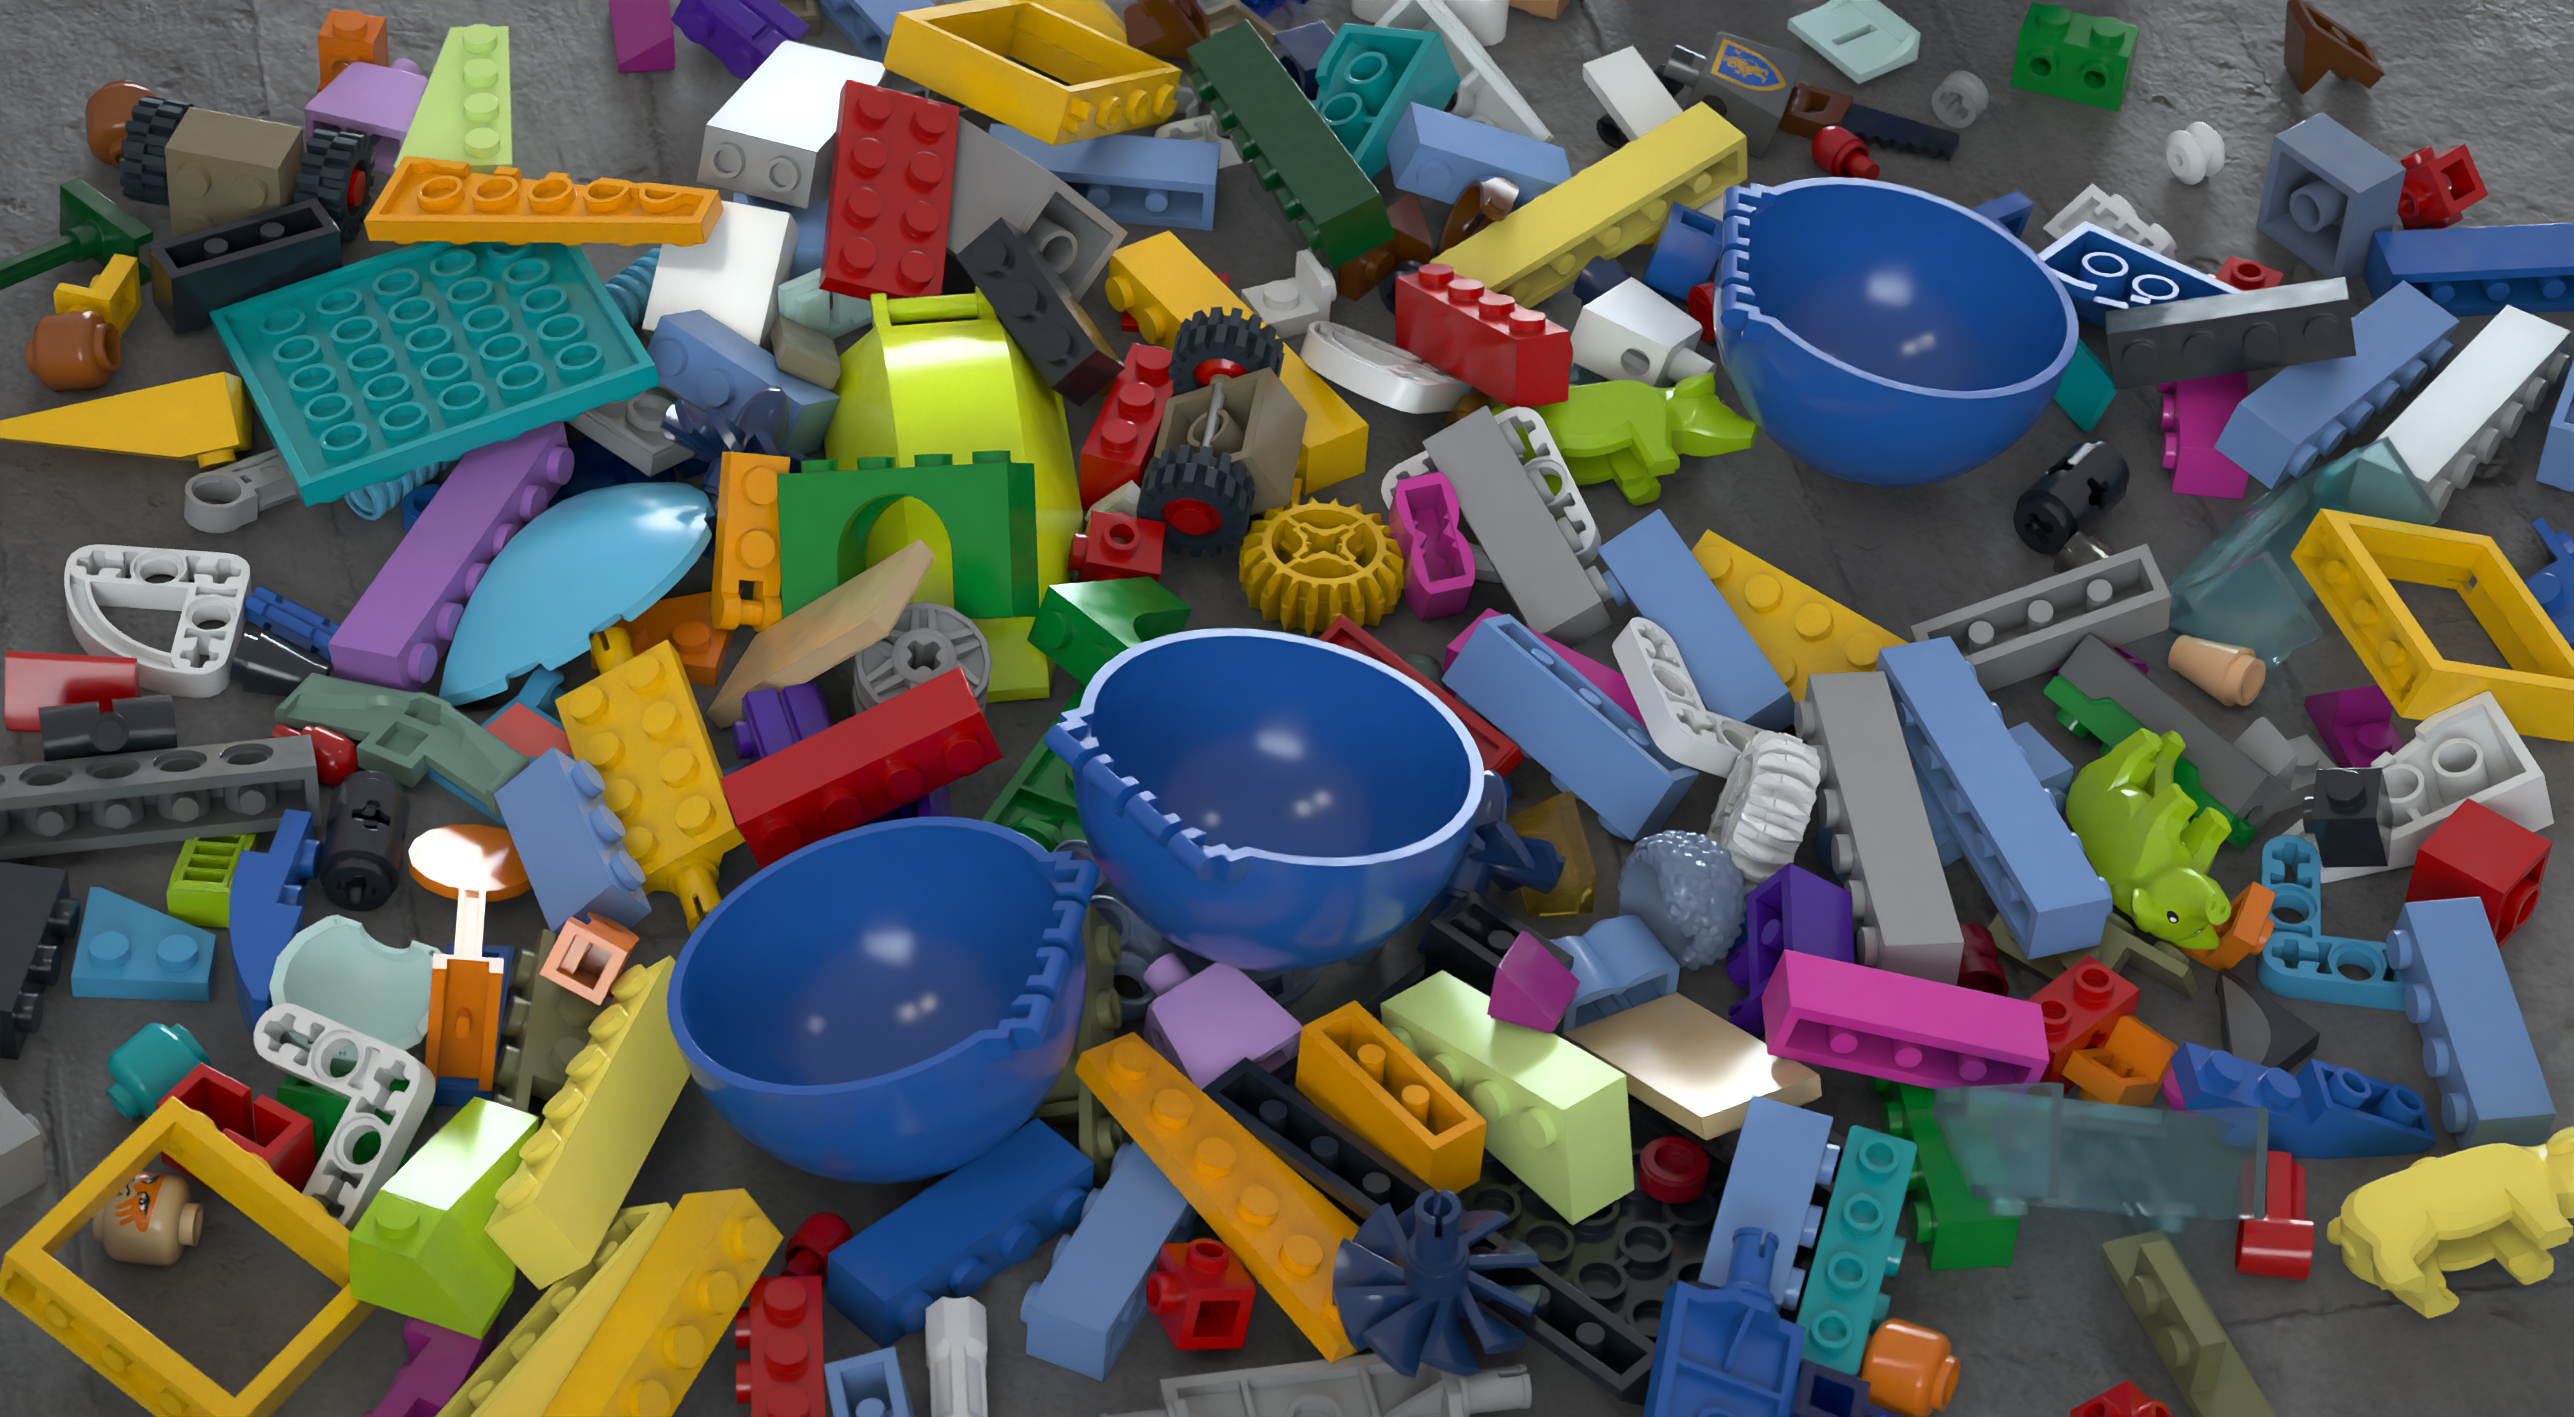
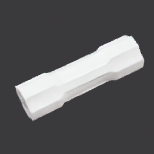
M969 1296L958 1299L942 1297L925 1308L926 1366L930 1371L931 1417H988L985 1370L988 1348L986 1307Z

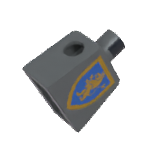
M1721 32L1716 34L1706 57L1675 44L1662 75L1692 88L1684 111L1703 101L1747 136V153L1762 160L1782 119L1803 58Z

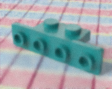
M1857 1125L1850 1128L1796 1321L1797 1325L1806 1328L1799 1367L1848 1382L1855 1380L1868 1334L1874 1335L1878 1327L1885 1321L1891 1296L1879 1293L1883 1276L1895 1279L1906 1243V1238L1894 1234L1917 1152V1145L1914 1142Z

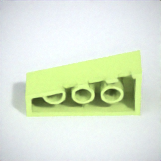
M475 24L469 27L450 28L393 167L394 172L404 156L469 163L471 173L494 175L493 172L498 166L513 168L508 26Z
M1443 970L1381 1003L1382 1025L1487 1121L1484 1147L1569 1223L1574 1225L1635 1190L1627 1079L1625 1074L1552 1032L1547 1033L1490 1018V1015H1487L1490 997Z

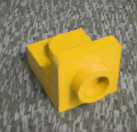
M115 253L102 274L93 277L89 288L59 283L53 292L55 314L93 310L101 315L106 323H112L121 338L142 306L138 258Z

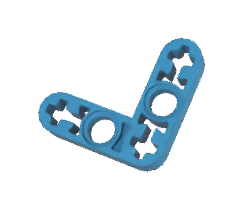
M2279 835L2271 838L2264 845L2257 871V883L2277 893L2267 917L2274 921V928L2266 945L2256 955L2258 981L2269 992L2285 998L2406 1012L2404 1004L2405 987L2399 970H2393L2389 964L2386 943L2321 935L2320 856L2317 849L2312 843L2294 835ZM2285 863L2292 865V870L2296 873L2294 883H2283ZM2282 907L2295 909L2302 914L2305 921L2298 924L2285 923L2277 919L2272 911ZM2284 961L2292 962L2293 969L2286 968ZM2319 964L2326 965L2324 973L2317 972ZM2344 964H2355L2366 969L2371 978L2364 981L2351 980L2343 976L2339 972L2338 967ZM2385 971L2391 972L2389 981L2383 980Z

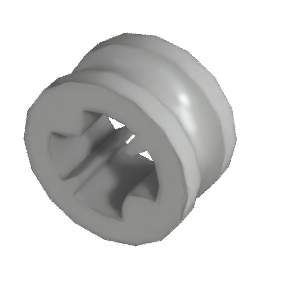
M1955 71L1949 74L1932 93L1931 103L1937 117L1946 125L1954 128H1965L1971 125L1987 107L1989 95L1987 88L1977 76L1967 71ZM1958 94L1963 97L1962 105L1957 102Z

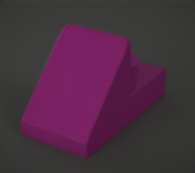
M2379 685L2332 691L2306 696L2304 707L2339 768L2371 767V763L2387 751L2393 756L2405 746L2390 721L2393 705Z

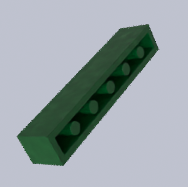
M1247 19L1186 48L1194 71L1186 74L1196 99L1201 105L1208 104L1212 118L1222 134L1230 130L1229 136L1237 154L1244 163L1252 160V169L1263 190L1267 193L1274 189L1275 201L1288 223L1295 219L1297 220L1295 221L1296 228L1310 253L1319 250L1334 269L1396 238L1379 191Z

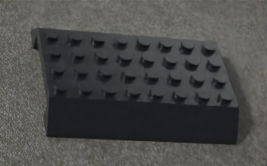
M1472 890L1429 922L1425 961L1365 1004L1363 1008L1382 1024L1381 1003L1442 970L1491 997L1497 967L1521 931H1526L1532 935L1569 971L1573 968L1574 957ZM1298 1055L1272 1074L1245 1057L1201 1089L1287 1165L1365 1220L1378 1207L1390 1203L1397 1217L1405 1210L1414 1206L1415 1200L1421 1193L1433 1189L1434 1196L1440 1194V1192L1318 1108L1295 1086ZM1628 1098L1635 1190L1574 1225L1569 1223L1485 1147L1480 1181L1455 1193V1195L1460 1200L1462 1206L1461 1213L1489 1210L1502 1212L1509 1217V1223L1469 1247V1255H1487L1509 1240L1515 1239L1532 1248L1537 1253L1539 1267L1499 1268L1482 1276L1500 1286L1539 1285L1540 1304L1531 1317L1500 1301L1482 1303L1620 1401L1645 1407L1665 1290L1678 1280L1697 1287L1731 1168L1705 1151L1709 1159V1171L1706 1187L1699 1197L1685 1203H1667L1651 1197L1642 1189L1638 1181V1169L1642 1150L1651 1141L1662 1137L1689 1139ZM1830 1129L1827 1142L1839 1145L1840 1150L1830 1186L1816 1183L1810 1202L1812 1205L1823 1207L1812 1249L1798 1245L1793 1267L1806 1270L1800 1293L1806 1289L1847 1140L1833 1129Z

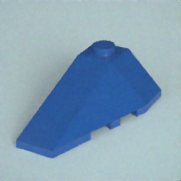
M2086 221L2037 254L2053 270L2066 288L2075 307L2078 321H2087L2095 325L2106 326V311L2243 292Z

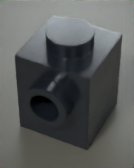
M2382 767L2317 769L2314 795L2304 796L2302 814L2305 833L2315 834L2323 868L2388 866L2393 812Z

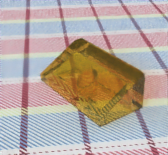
M1568 791L1558 794L1507 819L1506 823L1512 826L1518 836L1546 840L1554 845L1556 854L1566 857L1557 887H1554L1550 894H1542L1524 885L1520 887L1528 917L1593 913L1596 873L1573 792Z

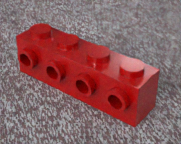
M1426 264L1419 267V273L1396 277V346L1511 408H1531L1568 401L1569 367L1573 361V347L1569 339V330L1547 320L1546 314L1542 312L1528 310L1516 304L1515 299L1511 296L1496 294L1484 288L1482 281L1467 279L1455 273L1454 267L1450 265Z
M958 666L723 777L720 781L736 824L760 869L763 870L794 851L844 831L859 828L864 823L902 805L913 803L923 795L963 776L972 775L983 767L1003 758L986 717L961 667Z
M821 1276L759 1277L749 1292V1307H740L735 1314V1350H750V1361H736V1405L751 1404V1416L737 1417H825Z

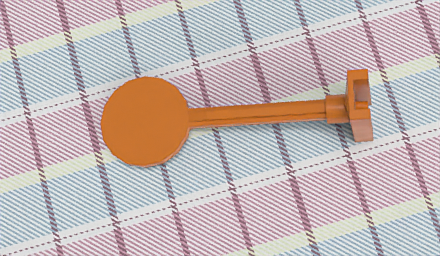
M479 824L448 825L429 830L414 839L408 851L407 859L411 877L421 886L441 896L458 901L454 955L434 954L424 1065L431 1070L435 1078V1087H437V1076L479 1079L478 1090L492 1091L504 959L482 957L485 903L520 896L531 889L532 885L509 831Z

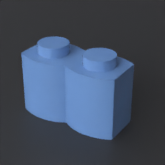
M1624 915L1612 919H1604L1594 924L1582 936H1567L1549 940L1574 957L1573 968L1570 972L1580 981L1577 995L1554 1030V1033L1562 1038V1033L1677 992L1680 966L1638 915Z

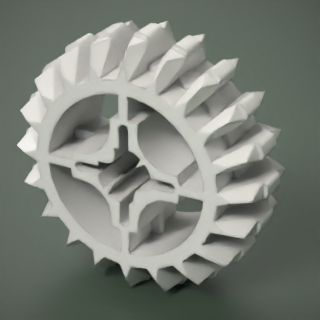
M1762 730L1746 743L1743 753L1737 756L1735 766L1727 776V782L1722 793L1719 794V801L1714 813L1711 815L1712 821L1706 834L1711 841L1719 842L1722 845V849L1730 851L1731 859L1735 863L1737 871L1744 877L1743 886L1746 888L1747 894L1789 862L1793 863L1799 844L1803 842L1805 828L1811 820L1812 806L1817 799L1815 793L1820 782L1819 771L1821 768L1817 750L1802 743V739L1787 733L1782 734L1770 730ZM1745 896L1743 900L1745 903H1747V899Z

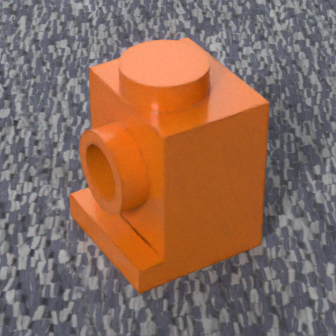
M330 10L318 33L321 81L317 88L318 94L351 63L361 61L389 68L387 20L385 17L366 15L354 10Z

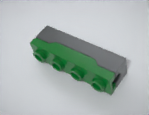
M2091 633L2086 635L2058 671L2059 675L2057 677L2054 676L2042 692L2061 707L2054 715L2060 723L2082 739H2085L2091 731L2104 742L2097 751L2102 757L2109 754L2116 745L2141 728H2145L2159 737L2170 730L2177 732L2186 746L2175 763L2173 782L2178 784L2182 791L2195 801L2198 809L2188 820L2189 824L2195 817L2198 818L2207 807H2211L2224 815L2232 830L2226 837V840L2243 851L2246 850L2257 836L2256 832L2258 830L2261 831L2292 791L2125 657Z

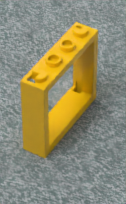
M971 0L897 13L882 67L1052 146L1166 123L1178 104V101L1174 100V96L1182 73L1180 68L1030 0ZM1010 56L1072 86H1064L1003 57Z
M2320 508L2290 556L2401 718L2425 721L2435 713L2490 690L2518 735L2574 742V651L2491 536ZM2474 575L2478 581L2472 588L2469 580ZM2388 579L2456 589L2513 670L2444 660Z
M173 1095L5 1253L0 1269V1297L156 1417H270L378 1307L377 1305L350 1297L348 1237L351 1231L332 1218L318 1200L308 1195H302L277 1176L263 1158L243 1150L218 1131L209 1117L199 1111L191 1110ZM161 1151L165 1152L342 1288L337 1296L235 1398L51 1257Z

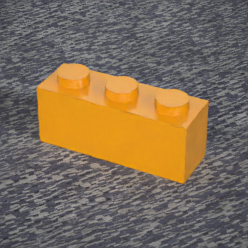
M1356 1000L1301 1027L1295 1086L1318 1108L1438 1192H1440V1189H1446L1455 1194L1480 1181L1487 1121Z

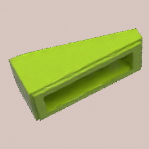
M259 833L202 839L194 837L193 839L186 840L172 871L166 892L169 916L193 926L229 928V900L235 869L242 850L256 852L260 838Z

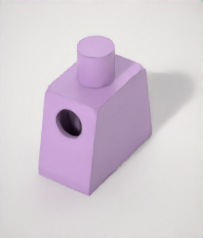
M397 59L389 68L361 61L351 63L304 108L306 141H308L309 137L313 138V132L320 128L368 136L374 148L371 157L375 158V167L372 170L393 175V167L429 80L423 76L419 66L409 59Z
M1169 953L1157 959L1144 973V981L1158 997L1153 1000L1147 1009L1143 1029L1145 1042L1200 1090L1245 1057L1272 1074L1298 1055L1302 1025L1238 968L1216 962L1193 976L1175 953Z

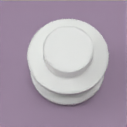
M2194 122L2185 131L2177 130L2169 134L2165 142V157L2172 173L2185 184L2193 185L2200 182L2204 176H2214L2222 170L2225 162V145L2221 136L2209 125L2203 122Z

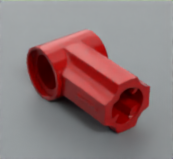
M2267 1150L2263 1156L2247 1160L2243 1174V1212L2240 1216L2236 1236L2234 1269L2236 1273L2305 1282L2310 1270L2314 1242L2313 1220L2305 1219V1168L2298 1165L2292 1159L2290 1153Z

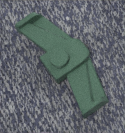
M311 673L274 712L275 725L280 723L292 729H304L307 725L313 727L322 726L348 738L361 740L362 742L356 747L359 767L369 771H379L388 774L401 784L411 788L432 768L487 805L488 812L496 817H500L502 813L494 793L530 764V760L454 709L449 701L423 691L415 693Z

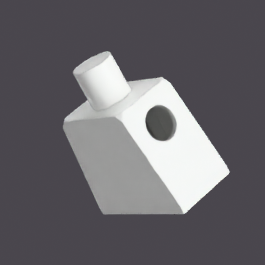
M1630 277L1585 305L1570 338L1573 347L1572 362L1611 381H1639L1650 386L1666 388L1674 382L1679 383L1690 376L1712 371L1715 375L1717 368L1715 363L1694 352L1703 332L1701 324L1633 277Z

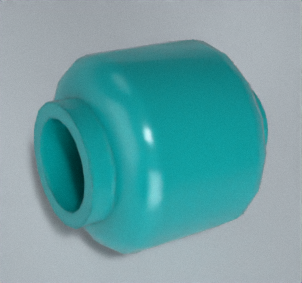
M150 1023L114 1051L108 1058L106 1067L113 1084L105 1090V1093L115 1108L128 1121L132 1122L140 1115L147 1120L156 1111V1103L200 1063L211 1067L212 1063L200 1044L180 1024L176 1023L173 1027L169 1028L160 1023Z

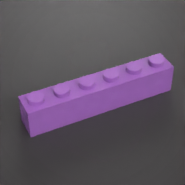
M555 421L526 431L514 440L506 442L497 441L464 454L329 641L328 648L336 678L415 693L418 692L424 682H428L431 679L436 664L453 641L457 626L473 591L491 562L520 530L535 517L546 511L548 504L560 487L567 484L574 469V453L568 447L563 421Z

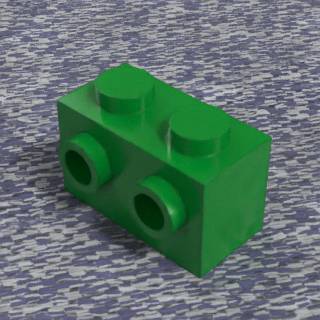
M2032 2L2019 32L2010 86L2119 112L2131 82L2141 27L2124 24L2111 17L2099 18L2070 11L2056 4L2044 5Z

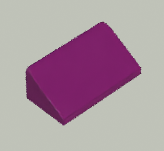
M609 0L618 72L675 69V40L669 0Z
M1521 931L1497 967L1487 1015H1490V1018L1531 1029L1547 1033L1554 1032L1577 995L1580 981L1532 935L1526 931Z

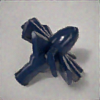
M768 386L756 393L741 408L733 422L718 410L708 407L705 413L686 401L677 399L675 404L669 407L660 424V428L665 430L663 434L665 439L693 451L692 458L710 465L701 482V491H704L709 498L716 515L706 521L712 537L701 554L704 558L714 561L722 452L790 457L789 473H801L800 461L812 460L806 455L781 448L788 429L789 401L786 393L779 386Z
M1493 769L1484 771V789L1479 810L1464 854L1444 888L1433 899L1421 942L1416 949L1421 955L1425 956L1429 922L1472 890L1486 898L1491 880L1502 890L1514 891L1526 886L1542 894H1550L1553 888L1557 887L1566 857L1556 854L1554 845L1546 840L1518 836L1512 826L1506 823L1507 792L1502 776Z
M1433 1189L1421 1193L1415 1200V1205L1397 1217L1390 1203L1378 1207L1365 1221L1352 1241L1343 1238L1335 1259L1332 1303L1336 1305L1340 1322L1350 1344L1358 1352L1370 1346L1396 1372L1411 1378L1416 1377L1421 1362L1463 1377L1472 1376L1480 1372V1368L1461 1330L1464 1319L1470 1322L1485 1354L1508 1352L1520 1348L1526 1341L1527 1334L1486 1313L1476 1302L1500 1301L1531 1317L1540 1304L1539 1285L1500 1286L1482 1276L1499 1268L1539 1267L1537 1253L1526 1244L1515 1239L1509 1240L1487 1255H1469L1468 1249L1476 1242L1509 1223V1217L1502 1212L1487 1210L1461 1213L1462 1206L1459 1198L1453 1192L1446 1189H1440V1194L1436 1196L1433 1194Z

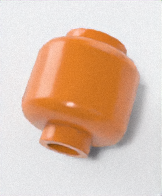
M1900 1318L1888 1319L1878 1327L1873 1336L1869 1334L1867 1336L1857 1376H1860V1396L1867 1405L1899 1417H1929L1934 1410L1943 1412L1954 1394L1960 1374L1961 1359L1952 1355V1344L1943 1333Z

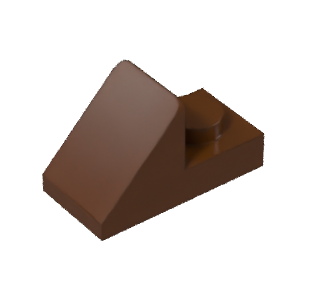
M1138 0V3L1127 7L1124 11L1128 45L1149 55L1190 60L1186 48L1211 36L1208 15L1196 0Z
M2289 0L2287 2L2284 65L2300 94H2306L2329 70L2343 81H2347L2351 77L2368 89L2385 75L2366 41L2304 0Z
M1407 192L1386 209L1396 238L1339 266L1338 293L1357 302L1376 285L1379 286L1382 279L1388 273H1391L1399 263L1405 260H1412L1423 265L1430 264L1433 245L1417 195Z

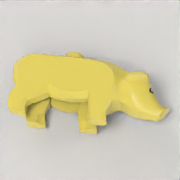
M2574 1126L2555 1133L2548 1140L2547 1144L2534 1147L2498 1143L2470 1148L2441 1158H2422L2406 1170L2380 1178L2350 1193L2341 1206V1216L2334 1218L2328 1223L2327 1239L2331 1244L2341 1247L2343 1263L2354 1275L2379 1286L2381 1290L2387 1289L2393 1292L2401 1302L2428 1319L2452 1312L2459 1305L2460 1299L2446 1288V1279L2442 1272L2466 1270L2495 1258L2507 1272L2522 1284L2529 1285L2543 1280L2553 1272L2554 1258L2546 1250L2568 1243L2569 1238L2573 1237L2574 1227L2566 1219H2574Z

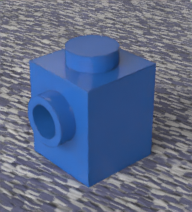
M1673 201L1646 260L1642 282L1650 285V288L1664 299L1679 302L1682 299L1687 301L1691 287L1706 283L1722 249L1723 221Z

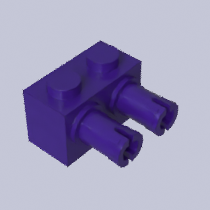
M1790 862L1746 895L1748 941L1729 952L1726 956V961L1730 963L1726 966L1729 978L1740 988L1750 989L1748 996L1729 1007L1728 1015L1732 1017L1728 1019V1022L1757 1039L1765 1034L1761 997L1784 949L1855 964L1851 892Z

